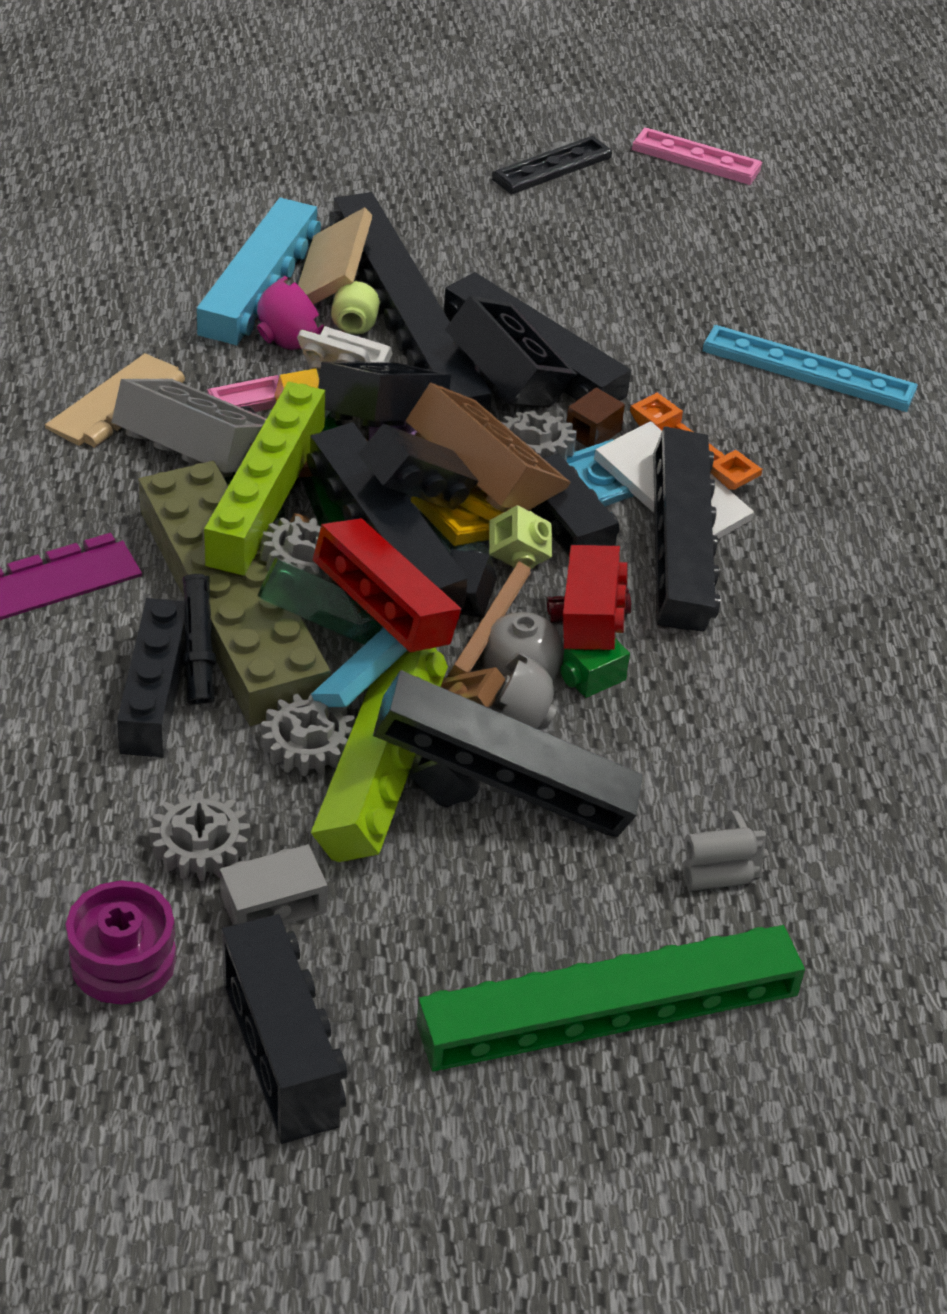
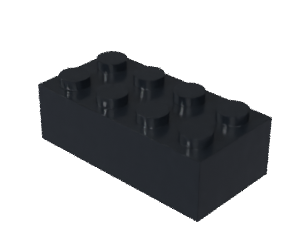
M279 914L222 928L224 988L280 1143L284 1144L339 1128L340 1109L346 1107V1097L341 1080L347 1078V1067L340 1048L332 1050L328 1038L331 1037V1027L325 1009H316L312 999L316 996L312 975L309 969L301 970L299 966L300 949L294 931L286 932Z

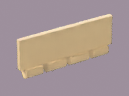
M144 353L47 422L45 428L78 446L85 442L95 448L113 435V429L118 431L122 428L111 423L121 379H173L183 383L185 377L178 370V367Z

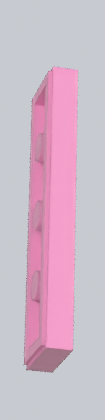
M646 127L637 136L632 145V150L748 185H751L762 166V162Z

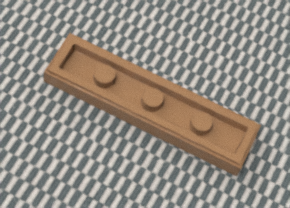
M518 561L447 677L470 673L489 642L488 638L491 627L498 618L504 616L530 575V567Z

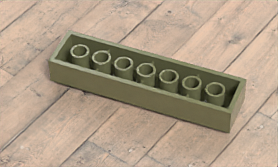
M215 461L198 463L138 478L140 512L183 597L182 578L184 576L205 574V576L208 575L210 577L212 652L216 654V662L248 725L253 726L266 721V711L268 709L277 711V701L280 699L290 704L293 703V695L298 694L302 700H308L310 694L331 676V670L281 580L278 579L276 571H268L266 569L267 561L260 560V548L245 576L205 566L204 528L228 488Z

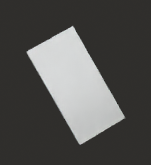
M650 421L597 448L594 460L623 486L629 488V491L654 513L653 452L662 430ZM710 473V478L715 479V490L711 506L716 507V520L712 531L713 535H717L719 539L751 521L754 511Z

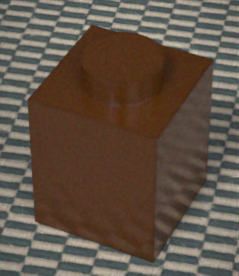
M596 387L568 407L566 423L573 424L572 430L576 431V441L586 447H591L608 441L622 430L625 404Z

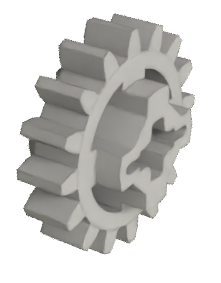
M531 410L525 413L516 412L515 418L505 416L503 422H501L542 458L560 453L567 462V456L574 455L576 431L572 430V423H563V417L561 416L555 418L550 416V412H545L541 416Z
M295 516L294 522L291 523L285 518H280L278 525L270 523L267 532H263L260 545V560L267 561L266 569L268 571L278 570V579L284 580L287 577L292 578L294 586H299L301 581L307 582L311 588H315L318 581L326 586H331L332 578L312 560L321 528L317 525L316 519L312 518L309 523H306L299 516Z
M294 694L293 703L290 704L280 699L277 701V711L268 709L266 711V721L261 723L263 752L270 753V762L272 764L283 761L284 772L288 773L294 767L300 768L301 776H307L309 769L315 768L320 775H324L326 765L337 768L354 726L355 718L352 715H347V707H328L322 702L314 701L311 694L308 700H302L298 694Z
M196 791L194 799L188 800L183 794H179L176 806L165 802L162 804L163 815L154 814L152 817L153 828H150L149 831L150 846L153 847V857L155 861L163 860L166 872L172 871L176 867L179 868L181 879L188 877L190 872H195L199 881H204L206 872L213 871L220 878V868H223L225 865L230 866L238 862V856H247L250 824H247L245 810L236 811V801L233 799L226 801L224 804L221 803L220 793L215 792L210 799H204L202 792ZM199 830H202V838H198Z

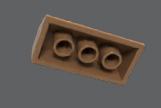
M431 382L406 419V422L417 431L415 436L453 450L478 479L479 482L474 488L488 494L486 501L502 512H506L507 509L517 505L530 510L567 489L571 483L476 400Z

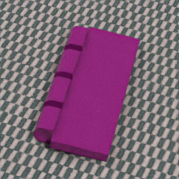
M111 532L83 540V546L86 551L81 553L77 543L46 551L45 558L48 562L47 564H43L38 554L7 563L6 568L9 575L4 576L0 567V620L141 577L142 572L124 541L115 543V538Z

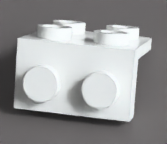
M324 326L321 335L300 330L297 336L309 368H316L319 377L321 362H389L393 354L390 346Z

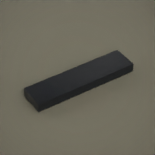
M590 136L493 171L492 180L512 195L612 158V150L594 136Z

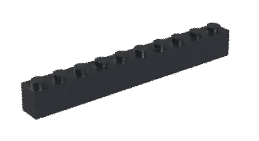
M373 192L335 197L334 211L329 214L330 226L364 207L373 215L357 270L361 272L362 282L371 286L378 294L380 301L379 310L381 309L384 313L386 328L394 331L399 351L406 352L408 365L451 374V391L476 400L490 412L492 392L483 377L475 370L476 365L471 358L462 354L454 347V340L445 331V328L450 323Z

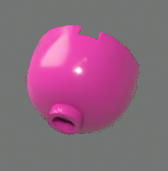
M284 276L270 285L258 300L257 315L260 324L257 325V329L267 343L274 341L281 348L297 350L301 349L297 339L300 330L321 335L324 325L317 328L314 319L319 314L315 306L295 282L288 286L286 284L288 277Z

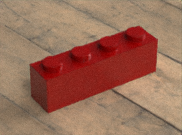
M362 518L321 524L312 560L410 653L451 644L462 608Z

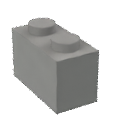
M309 844L293 849H283L271 855L249 861H239L230 866L220 868V896L232 925L275 914L280 915L283 925L327 913L328 885Z

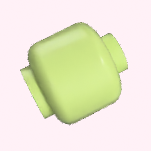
M358 281L339 288L335 293L331 309L333 323L338 329L348 334L356 335L368 332L376 323L380 305L378 294L371 286Z

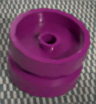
M124 880L108 882L83 893L70 907L65 924L73 980L85 994L100 1002L121 1005L143 1001L159 992L173 976L177 960L174 941L175 922L170 903L158 890L141 882Z

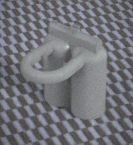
M731 810L726 814L725 830L687 834L685 837L687 860L683 862V877L688 891L749 884L753 878L761 877L762 872H764L763 859L768 858L769 855L768 850L765 849L766 832L762 830L752 831V829L747 827L742 815L738 811Z

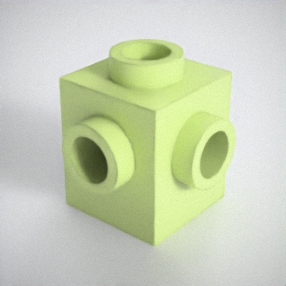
M517 505L489 520V554L511 565L513 568L520 561L532 569L552 557V525L549 521Z

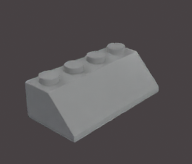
M121 379L111 423L125 428V434L130 437L154 441L153 446L157 449L181 453V459L195 464L215 461L222 476L231 477L233 472H237L250 449V443L254 442L266 418L173 379Z

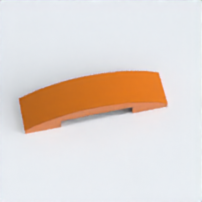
M658 392L630 407V413L639 427L651 421L660 430H663L664 426L693 432L681 423L683 411ZM709 443V451L714 452V461L710 473L728 489L735 490L762 475L763 469L739 451L734 450L725 455Z

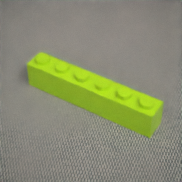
M287 382L204 528L205 566L245 576L260 548L263 532H267L268 525L274 522L307 460V454L310 453V435L320 433L324 428L325 390L310 387L306 384Z
M436 648L411 653L407 650L368 688L311 831L312 836L332 861L344 862L380 854L416 755L373 736L383 695L400 670L441 687L448 665L442 653L437 651Z

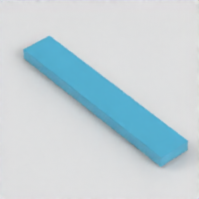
M714 325L703 344V352L905 412L908 411L918 386L916 383L718 325Z

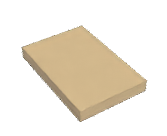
M365 207L313 236L298 286L308 296L313 305L335 294L339 288L354 282L373 216Z

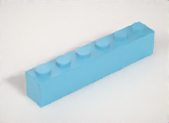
M279 197L196 308L197 335L238 345L244 335L249 336L252 333L255 320L258 317V300L262 293L284 276L290 278L292 276L295 263L298 259L303 260L305 258L308 245L312 241L313 236L320 232L321 223L317 221V206Z

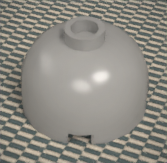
M528 612L509 613L496 620L491 627L488 638L489 642L481 653L482 669L497 667L503 677L506 674L510 675L512 671L505 666L516 653L521 652L543 666L551 676L552 682H554L561 673L564 653L563 642L555 626L546 618Z
M518 652L505 666L512 672L510 675L506 674L504 676L506 680L497 692L495 702L489 708L536 729L538 727L546 729L557 711V707L551 704L555 692L552 678L538 662Z

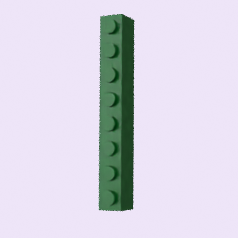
M784 925L769 928L757 927L744 933L724 937L712 936L699 942L679 946L667 945L659 950L634 955L622 954L614 959L589 964L576 963L568 968L543 973L531 972L522 977L498 982L485 981L473 987L453 991H436L428 996L418 997L417 1027L431 1071L434 1072L798 996L805 967Z

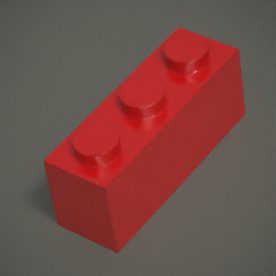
M571 545L563 609L564 649L615 650L616 633H624V609H626V587L628 583V562H620V546Z

